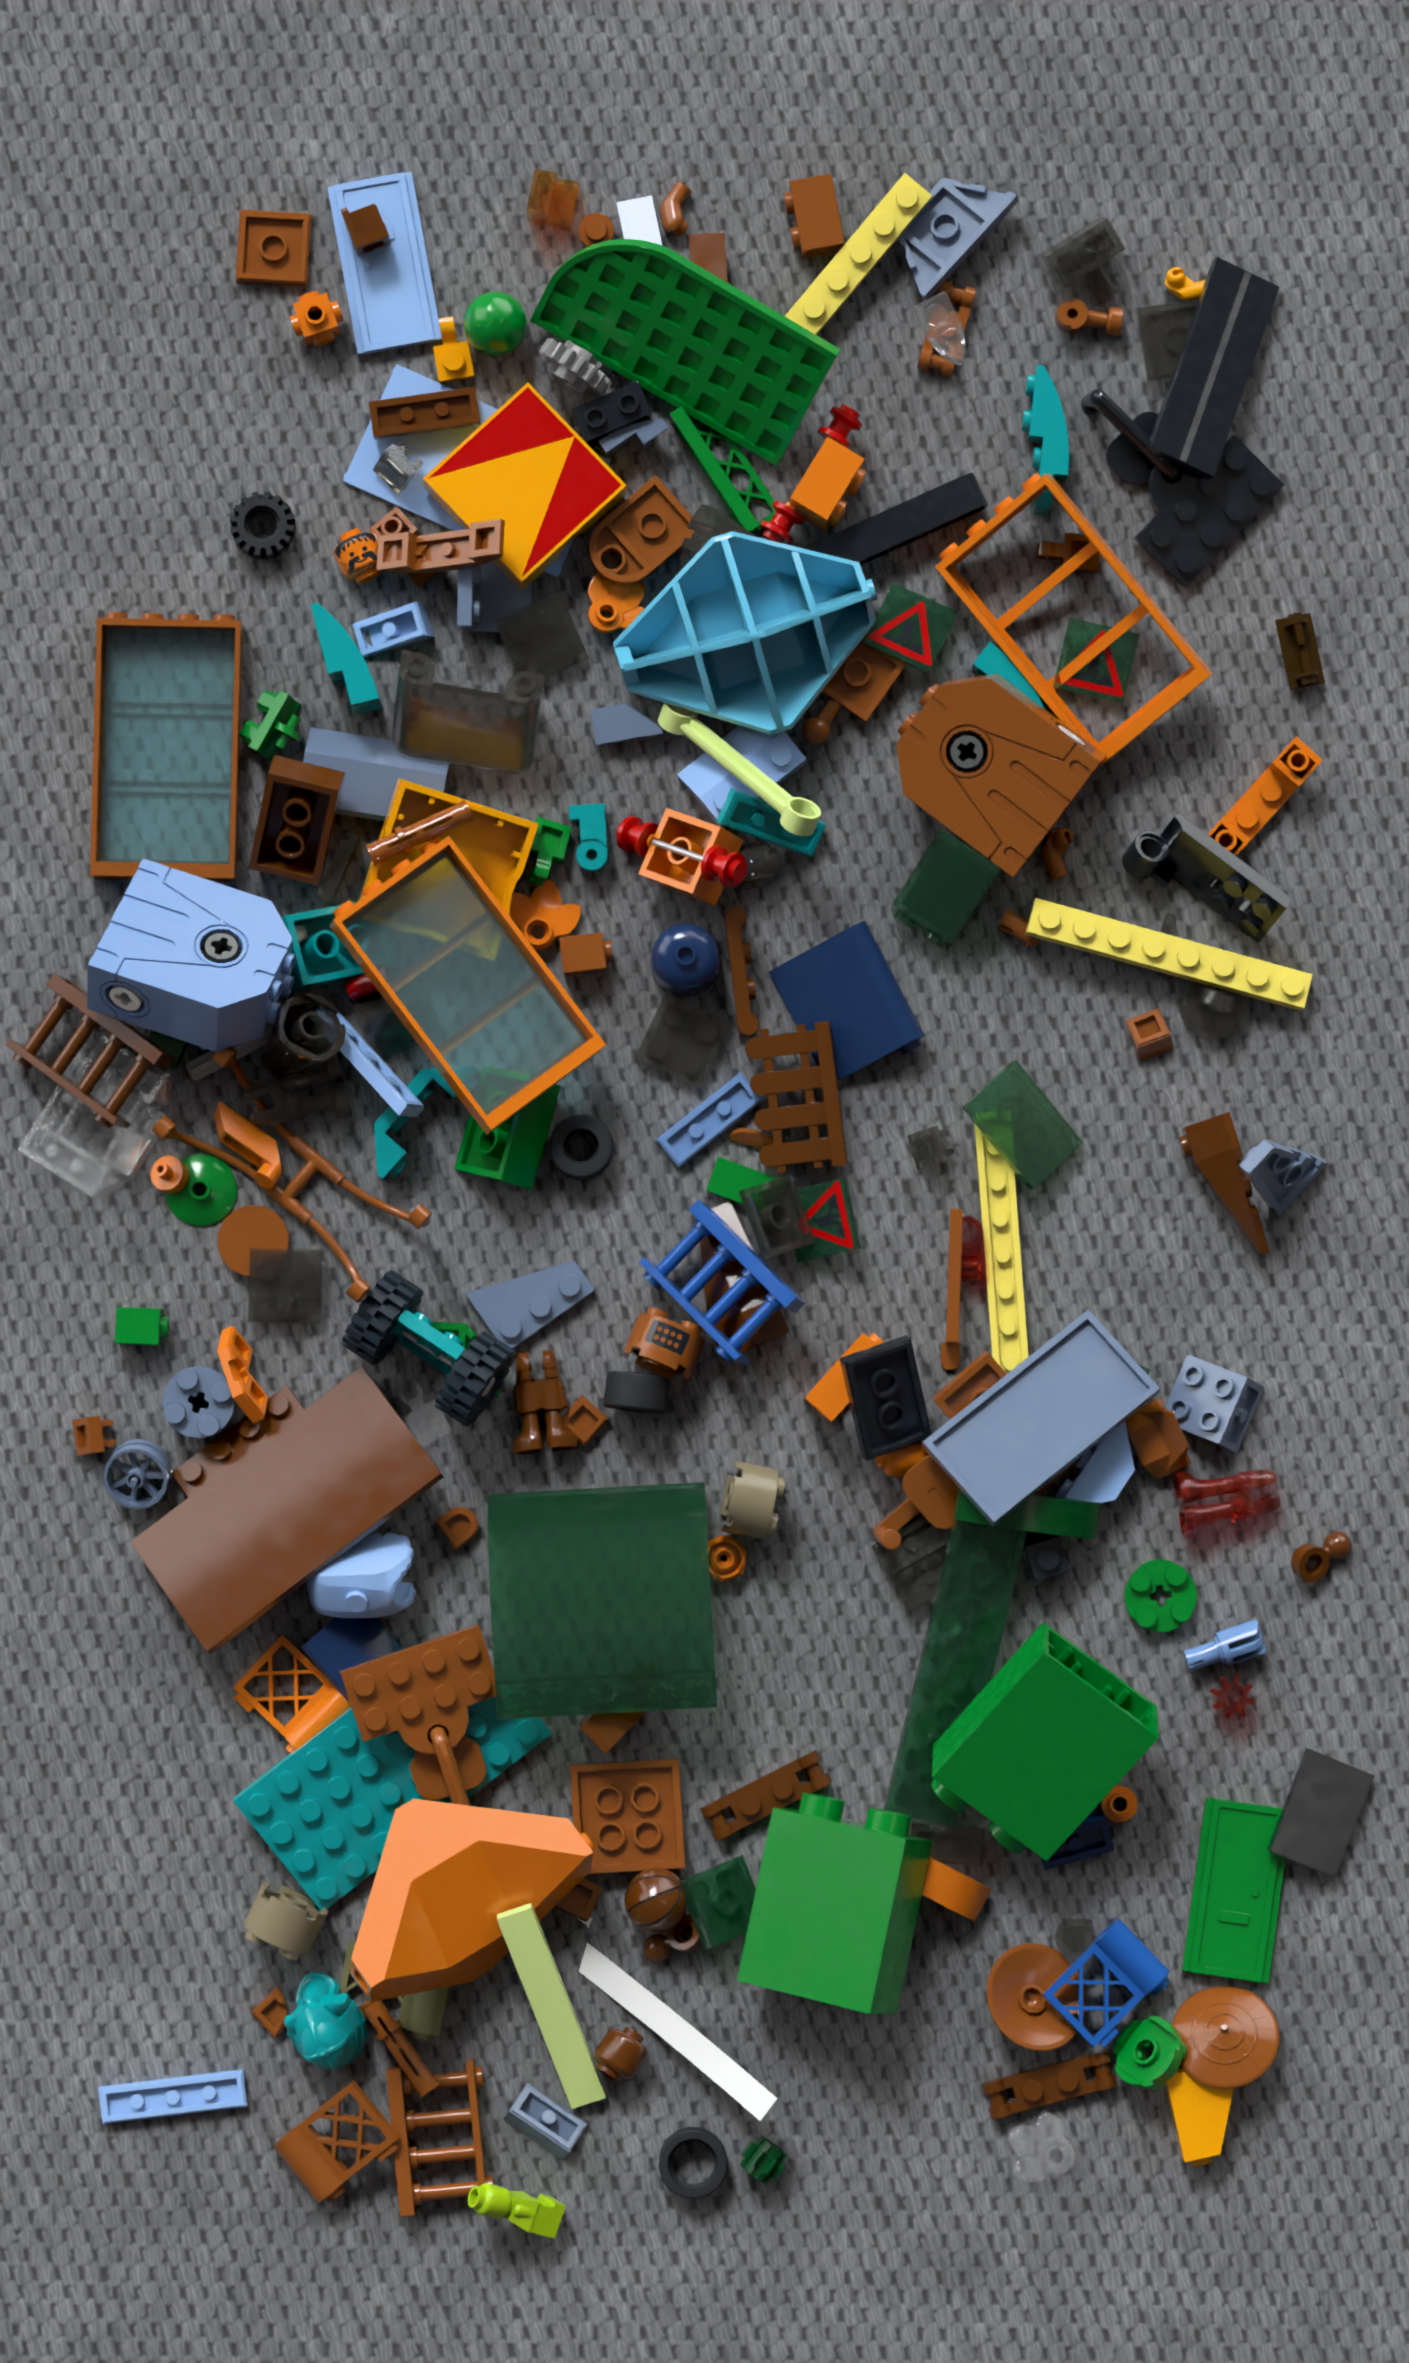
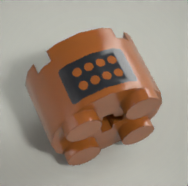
M649 1307L646 1313H639L637 1315L622 1355L628 1359L631 1353L637 1357L636 1365L658 1375L673 1379L675 1373L683 1375L682 1382L689 1381L705 1343L704 1338L700 1336L702 1328L684 1320L680 1325L668 1320L669 1314Z

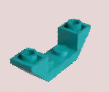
M474 1066L451 1067L471 1093L479 1084V1081L476 1079L479 1071ZM437 1068L421 1069L407 1085L409 1090L422 1104L433 1093L434 1090L430 1085L434 1081L455 1100L458 1098ZM390 1106L374 1123L377 1175L384 1181L388 1176L395 1179L408 1164L404 1160L408 1153L387 1134L391 1130L395 1133L399 1132L410 1117L398 1116Z

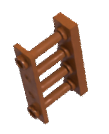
M467 2058V2071L433 2075L440 2084L435 2089L468 2086L470 2108L414 2113L413 2110H407L405 2096H410L413 2091L417 2090L406 2074H403L400 2066H389L386 2069L391 2126L400 2136L395 2141L399 2148L394 2151L400 2217L414 2216L416 2206L422 2205V2201L468 2197L470 2190L474 2186H480L484 2183L494 2185L493 2175L486 2176L478 2089L484 2088L482 2066L475 2067L474 2058ZM472 2122L474 2144L417 2150V2146L410 2147L409 2132H415V2128ZM475 2159L477 2181L421 2186L420 2183H414L412 2169H418L421 2164Z

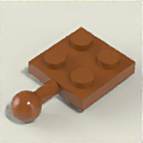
M865 635L821 691L830 699L817 717H811L804 722L802 726L804 740L815 746L825 743L830 736L829 724L841 707L866 723L907 666V663L878 642L871 640L868 635Z

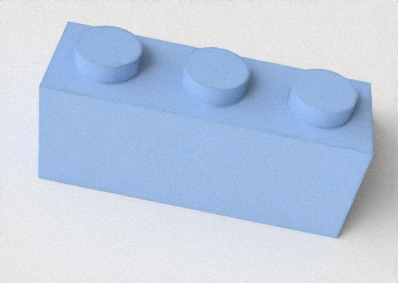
M738 725L722 738L778 785L806 764V757L785 731L769 735ZM706 752L677 774L717 826L724 829L726 826L720 825L716 820L731 788L762 799Z

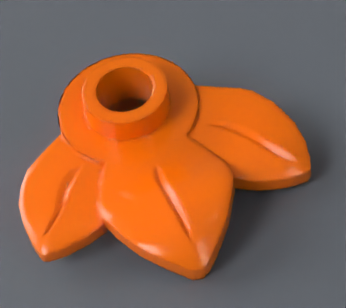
M596 573L589 583L587 591L592 603L588 610L590 625L601 633H610L618 628L625 630L644 610L643 607L639 606L645 593L644 581L634 585L623 586L608 582ZM608 610L612 613V617L605 618L600 614V611Z
M547 880L543 882L542 886L539 885L533 891L530 898L521 893L514 892L511 898L510 916L521 928L520 931L535 950H543L554 942L555 937L567 935L573 931L581 916V906L577 904L562 905L557 886L552 880ZM535 926H541L545 929L543 938L536 939L532 936L531 931Z

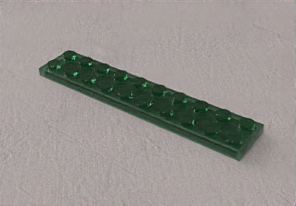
M954 1519L884 1810L905 1814L916 1819L956 1826L959 1812L947 1806L936 1795L931 1786V1782L934 1780L932 1778L933 1745L992 1679L1027 1531L993 1527Z

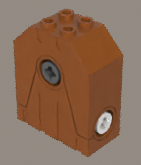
M999 674L948 680L941 685L935 683L933 686H930L918 702L923 706L918 714L914 712L912 715H909L897 730V733L901 735L896 746L903 794L985 857L991 858L990 861L1010 876L1014 877L1023 868L1107 756L1085 739H1081L1080 735ZM970 742L975 744L974 754L971 756L966 752L969 748L967 744Z

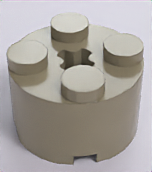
M734 1460L731 1467L738 1468L736 1476L728 1475L720 1515L727 1516L726 1525L719 1524V1531L763 1540L766 1534L774 1535L778 1514L773 1513L775 1499H781L783 1496L785 1478L778 1477V1469Z
M263 1882L244 1922V1927L247 1929L245 1937L259 1945H265L267 1942L279 1948L278 1952L281 1955L292 1960H298L300 1954H310L326 1919L328 1910L325 1907L321 1911L317 1910L316 1904L309 1896L292 1888L280 1885L279 1890L275 1891L269 1889L271 1883Z

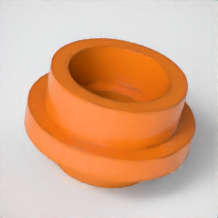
M1115 1786L1101 1801L1103 1813L1107 1818L1115 1822H1125L1131 1819L1136 1813L1138 1806L1135 1794L1125 1786ZM1118 1797L1126 1800V1807L1122 1811H1117L1113 1807V1801Z

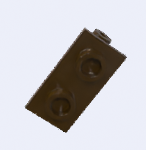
M1298 612L1287 615L1288 618L1275 620L1289 689L1293 690L1325 683L1311 614Z

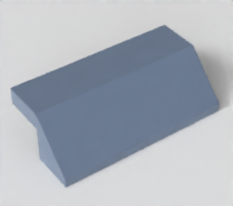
M311 727L303 762L345 772L336 814L385 821L398 778L445 793L452 750Z

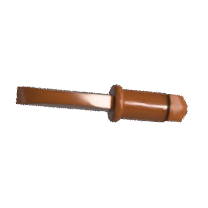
M737 1128L733 1129L729 1135L732 1141L759 1149L766 1145L774 1144L773 1136L753 1129Z

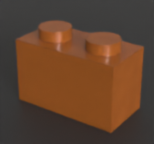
M832 174L789 181V192L783 193L787 215L793 214L796 227L790 228L793 249L800 248L801 258L839 252L844 246V238Z

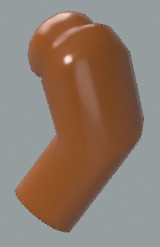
M678 181L660 206L663 228L667 232H671L675 237L682 236L688 229V222L683 219L681 206L692 193L687 186Z
M1065 826L1054 828L1048 834L1041 847V855L1051 881L1068 875L1062 856L1069 844L1072 843L1074 836L1073 832Z

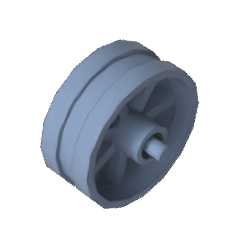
M135 1439L126 1441L115 1449L105 1466L103 1480L107 1492L114 1501L127 1508L143 1509L149 1508L160 1501L171 1482L173 1469L170 1458L160 1446L152 1441ZM128 1453L131 1466L117 1460V1458L122 1454ZM136 1453L145 1454L148 1457L146 1460L138 1459ZM155 1460L161 1470H150L151 1462ZM112 1468H116L128 1475L115 1480ZM148 1479H164L160 1490L158 1491ZM127 1484L132 1489L131 1494L120 1486ZM143 1486L150 1495L138 1496V1489Z

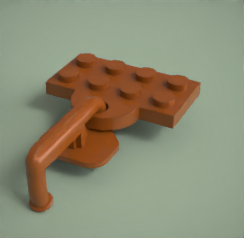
M985 1351L931 1399L950 1420L1007 1374L994 1358ZM930 1455L923 1457L903 1477L902 1487L908 1498L878 1523L872 1533L874 1538L884 1548L895 1550L901 1544V1535L898 1530L919 1512L936 1528L947 1529L954 1526L960 1521L954 1519L958 1486ZM1079 1458L1076 1461H1074L1071 1465H1069L1066 1469H1064L1055 1478H1053L1050 1482H1048L1045 1486H1043L1040 1490H1038L1035 1493V1495H1040L1060 1476H1062L1068 1469H1070L1076 1462H1078Z
M476 1624L341 1670L340 1674L362 1741L365 1742L398 1730L404 1742L416 1750L410 1763V1772L418 1793L427 1800H439L450 1796L452 1804L470 1806L465 1790L474 1788L483 1781L486 1775V1766L477 1742L464 1736L469 1722L467 1706L502 1695L480 1626Z

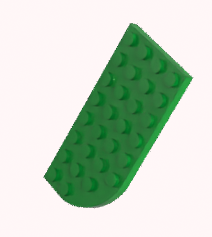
M636 239L603 241L588 246L572 255L558 268L550 279L530 319L532 323L565 342L570 340L575 345L584 348L605 366L633 382L638 381L641 387L677 408L682 406L690 416L775 466L779 464L841 350L673 250L657 243Z

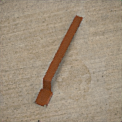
M950 1209L946 1341L941 1342V1366H944V1370H956L957 1366H960L959 1314L963 1209Z

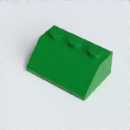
M483 1065L474 1099L485 1112L532 1076ZM555 1084L488 1135L485 1134L473 1116L469 1114L454 1169L532 1190L561 1086Z

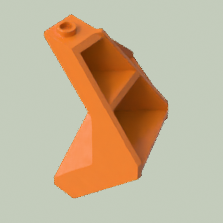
M421 1799L410 1800L395 1809L352 1953L350 1974L370 2002L474 1981L493 1968L509 1952L497 1922V1914L532 1903L538 1921H540L591 1871L594 1852L592 1842L585 1833L579 1834L568 1818Z

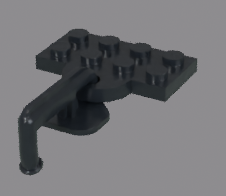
M1101 389L1091 391L1082 399V409L1086 413L1095 414L1100 412L1120 432L1110 443L1106 451V461L1109 467L1127 484H1147L1149 500L1157 511V514L1133 539L1183 588H1186L1284 486L1235 435H1231L1226 440L1215 475L1211 479H1207L1146 450L1158 417L1157 413L1144 412L1132 420Z

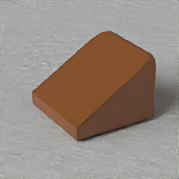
M1159 1008L1125 1020L1140 1061L1174 1048L1171 1034Z

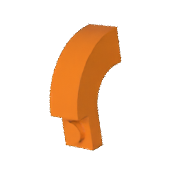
M930 1856L922 1895L975 1921L992 1889Z

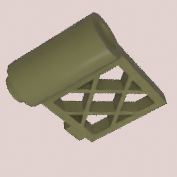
M348 1942L339 1994L348 1993V1991L358 1985L356 1981L349 1985L351 1957L356 1942ZM450 1986L397 1997L402 2006L399 2019L394 2018L395 2021L400 2020L403 2025L401 2028L412 2031L411 2038L432 2041L433 2036H440ZM360 2010L361 2013H362L363 2018H365V2020L369 2021V2020L367 2019V2017L365 2016V2014L363 2013V2011Z

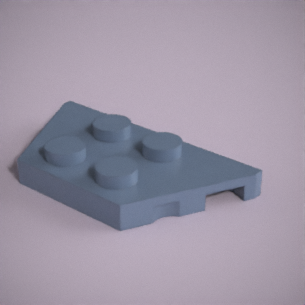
M942 178L929 192L932 195V199L898 238L922 299L927 302L1018 203L1019 200L1015 193L1007 191L1004 194L989 191L986 186L976 184L964 185L957 180Z

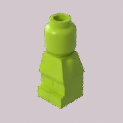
M489 2183L472 2187L468 2195V2205L474 2208L478 2215L496 2220L506 2218L528 2233L531 2232L554 2239L566 2205L545 2194L540 2193L539 2197L535 2198L523 2191H508L507 2188Z

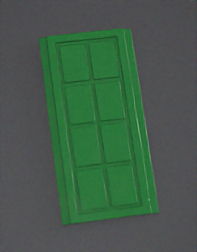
M1205 1797L1182 1971L1261 1983L1269 1982L1286 1857L1268 1851L1267 1848L1283 1808Z

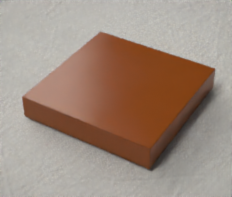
M240 210L235 281L239 283L307 286L312 215L308 213Z

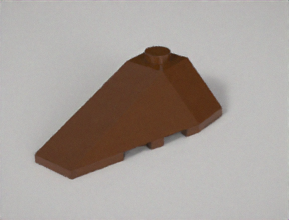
M1230 1112L1184 1127L1182 1129L1183 1136L1178 1137L1184 1158L1190 1156L1194 1167L1257 1254L1260 1256L1269 1253L1259 1212L1256 1205H1251L1249 1200L1252 1197L1250 1180L1240 1170L1238 1163H1241V1159H1243V1154Z
M729 1200L712 1208L752 1249L731 1201ZM713 1234L709 1238L705 1236L700 1241L702 1268L719 1251L717 1247L721 1242ZM737 1259L733 1262L729 1260L704 1286L707 1312L743 1276L741 1271L745 1267ZM761 1283L757 1287L753 1285L721 1318L716 1326L730 1339L767 1300L765 1296L769 1291ZM777 1310L740 1349L743 1353L789 1332L790 1330L782 1312Z

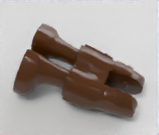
M542 1350V1370H544L545 1378L531 1379L530 1371H532L528 1352L517 1354L513 1404L514 1413L522 1415L523 1421L520 1435L511 1443L512 1455L535 1454L543 1451L538 1420L539 1411L545 1412L548 1451H564L578 1448L577 1436L566 1429L561 1417V1411L568 1407L566 1388L564 1382L560 1379L558 1363L553 1350Z

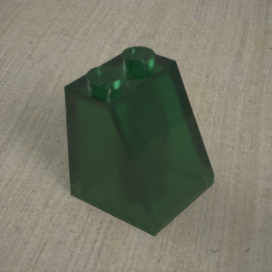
M940 829L892 903L890 909L896 912L893 918L910 929L915 924L926 933L923 937L939 948L943 944L951 947L997 878L1001 868Z

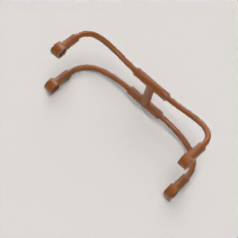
M229 1047L217 1051L212 1060L223 1069L226 1067L231 1068L260 1113L289 1143L288 1146L307 1161L306 1164L285 1189L277 1183L272 1188H265L255 1179L257 1170L215 1146L176 1131L177 1125L166 1115L156 1123L151 1132L161 1141L166 1139L177 1140L213 1155L250 1176L256 1181V1185L270 1195L271 1198L300 1220V1222L304 1225L308 1224L317 1232L339 1258L354 1282L346 1294L356 1303L365 1300L371 1286L362 1279L348 1255L333 1236L313 1217L314 1214L295 1199L297 1195L319 1171L336 1186H342L357 1198L383 1212L408 1221L418 1230L429 1225L432 1212L422 1204H419L412 1213L401 1210L377 1199L346 1179V1175L332 1165L330 1161L298 1135L294 1136L275 1117L237 1063L236 1050Z

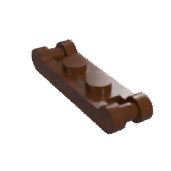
M734 906L727 910L725 924L736 1020L739 1033L744 1037L750 1038L757 1034L759 1020L755 1015L751 1014L749 1000L756 999L754 978L747 979L745 966L746 964H752L750 942L743 943L741 929L746 925L747 914L743 908Z
M814 1750L700 1808L704 1819L708 1818L714 1829L711 1833L715 1841H719L772 1813L773 1808H783L801 1799L802 1792L813 1793L831 1784L832 1781L828 1773L824 1774L818 1763L821 1759L817 1751ZM805 1768L811 1781L801 1785L795 1773ZM731 1806L736 1819L727 1823L721 1810Z
M1101 2050L983 2082L984 2094L989 2095L991 2107L988 2108L991 2119L1002 2118L1013 2113L1116 2087L1115 2074L1110 2073L1108 2062L1111 2061L1109 2051ZM1094 2066L1097 2078L1086 2081L1083 2068ZM1013 2087L1016 2100L1005 2102L1002 2090Z

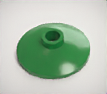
M197 1154L182 1159L181 1161L189 1169V1180L186 1186L178 1193H165L171 1211L183 1222L194 1226H208L221 1221L229 1214L237 1197V1183L233 1172L223 1161L211 1155ZM197 1183H204L207 1187V1191L203 1196H196L193 1189Z

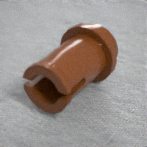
M1009 909L1006 910L997 930L1003 931L1026 943L1024 946L1026 948L1029 945L1036 948L1041 940L1025 935L1029 920L1011 912Z

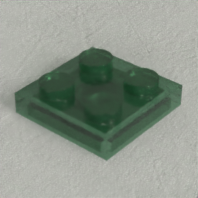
M743 1855L679 1880L684 1889L687 1905L704 1950L747 1933L756 1888Z

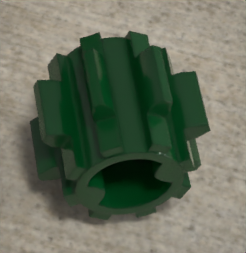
M763 2136L757 2142L751 2140L742 2152L744 2160L740 2166L765 2185L768 2184L771 2178L777 2181L786 2168L783 2162L787 2158V2154Z

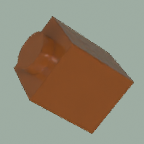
M602 932L559 937L564 976L607 971L606 962L613 961L611 941H603Z

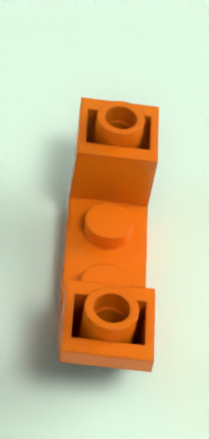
M1296 736L1207 835L1237 856L1323 760Z

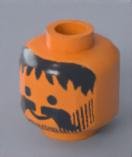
M355 528L340 536L341 542L335 547L333 553L345 579L355 580L357 584H362L375 579L383 573L376 570L378 539L374 533H361L359 528Z

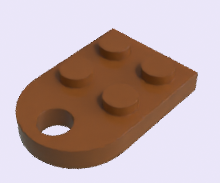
M655 475L595 527L589 543L590 560L596 572L608 582L623 586L634 585L644 581L700 534L703 527ZM607 552H616L621 556L622 563L618 568L608 569L601 562L602 556Z

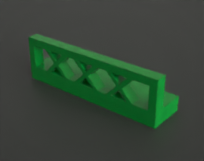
M682 406L669 413L671 423L742 532L752 536L762 530L759 526L761 522L771 521L776 513L772 508L774 499L738 444L723 434H714L711 427L709 432L697 430L690 420L689 414L685 412ZM702 436H703V437H707V442H706V443H705L704 439L702 438ZM711 438L728 443L731 448L728 462L715 458L709 449ZM734 454L741 465L732 463ZM721 466L727 467L726 473ZM731 468L747 472L750 477L747 492L735 489L729 479ZM753 483L760 494L751 493ZM741 496L746 497L745 502L743 501V499L741 498ZM750 498L765 501L773 513L757 522L748 509Z

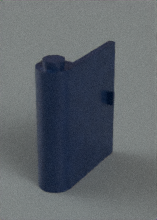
M866 921L847 928L769 971L796 1025L806 1024V1031L815 1030L814 1023L830 1021L838 1081L892 1052L901 1050L902 1054L905 1055L922 1046L919 1039L924 1037L925 1034ZM818 1051L811 1052L817 1066H820Z

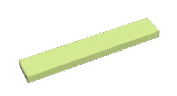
M532 1903L497 1914V1922L571 2108L574 2109L605 2099L606 2090L598 2070L595 2068V2062Z

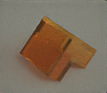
M534 169L526 212L527 221L572 230L580 188L579 182L557 178L556 172Z

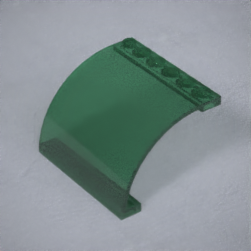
M704 1482L488 1494L490 1606L498 1720L717 1707Z

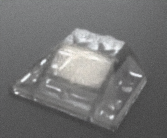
M94 1029L65 1075L79 1085L108 1043L109 1039L107 1036ZM121 1048L91 1094L106 1105L135 1063L136 1059L134 1056L136 1054L127 1048ZM154 1066L153 1069L148 1068L118 1112L121 1117L131 1123L127 1129L116 1125L112 1129L104 1126L94 1118L96 1111L58 1084L17 1151L92 1198L97 1199L134 1179L158 1140V1137L151 1132L153 1127L165 1115L171 1119L172 1075L157 1066Z

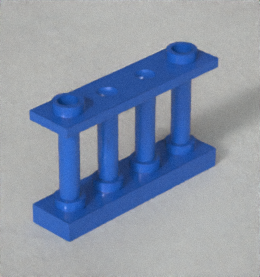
M697 1200L689 1209L697 1218L693 1222L695 1226L658 1265L645 1257L639 1263L647 1270L643 1276L656 1289L659 1290L663 1287L719 1344L715 1349L726 1361L731 1364L735 1360L746 1366L750 1360L740 1350L744 1344L777 1310L782 1311L786 1308L796 1314L805 1302L709 1205ZM713 1234L721 1242L717 1247L719 1251L681 1290L668 1277V1274L705 1236L709 1238ZM737 1259L745 1267L741 1271L743 1276L704 1314L691 1300L729 1260L733 1262ZM761 1283L769 1291L765 1296L767 1300L729 1339L716 1324L753 1285L757 1287Z

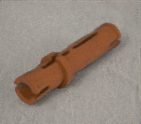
M463 800L452 807L430 815L403 829L401 826L394 828V833L365 846L374 866H376L378 863L403 852L405 855L412 853V848L439 837L461 825L472 822L474 819L466 801ZM448 818H451V819H452V820H450V821H448V822H446V823H444V824H441V825H439V826H437V827H435V828H433V829H430V830H428V831H426V832H423V831H422V830H424V829H426V828H428V827H430V826H432V825H435V824H437V823H439V822H441V821H443V820H445V819H448ZM417 834V836H415V837H413V838H411V839H409V840H406V841H404V842H402V843H400V844H398V845H395V846H393V847H391V848H388V847H387V846H389V845H391V844H393V843H395V842H397V841H400V840H402V839H404V838H406V837H408V836H410V835Z
M368 2000L363 2003L359 2009L363 2011L377 2032L376 2039L379 2042H384L400 2068L419 2093L420 2098L440 2085L439 2082L435 2080L420 2055L401 2030L403 2025L400 2020L395 2021L381 2000L375 2002ZM380 2017H381V2019L383 2020V2022L385 2023V2025L387 2026V2028L384 2026V2024H383L382 2021L380 2020ZM390 2032L392 2033V2035H393L394 2038L396 2039L397 2043L395 2042V2040H394L393 2037L391 2036ZM401 2049H403V2051L405 2052V2054L407 2055V2057L409 2058V2060L412 2062V2064L414 2065V2067H415L416 2070L418 2071L419 2075L417 2074V2072L415 2071V2069L413 2068V2066L411 2065V2063L408 2061V2059L406 2058V2056L404 2055V2053L402 2052Z

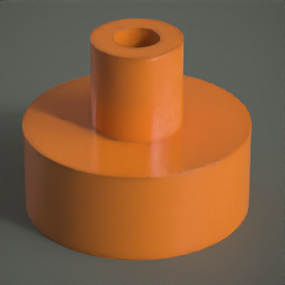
M170 1155L163 1156L152 1166L151 1181L159 1190L167 1194H175L186 1186L189 1180V1169L180 1159Z

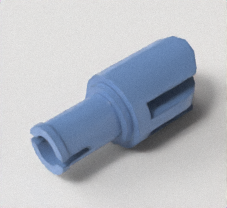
M1254 1619L1215 1632L1216 1636L1213 1637L1212 1642L1183 1650L1190 1672L1220 1661L1222 1665L1226 1664L1228 1667L1267 1654L1266 1646L1263 1644L1262 1633L1259 1631L1258 1620Z

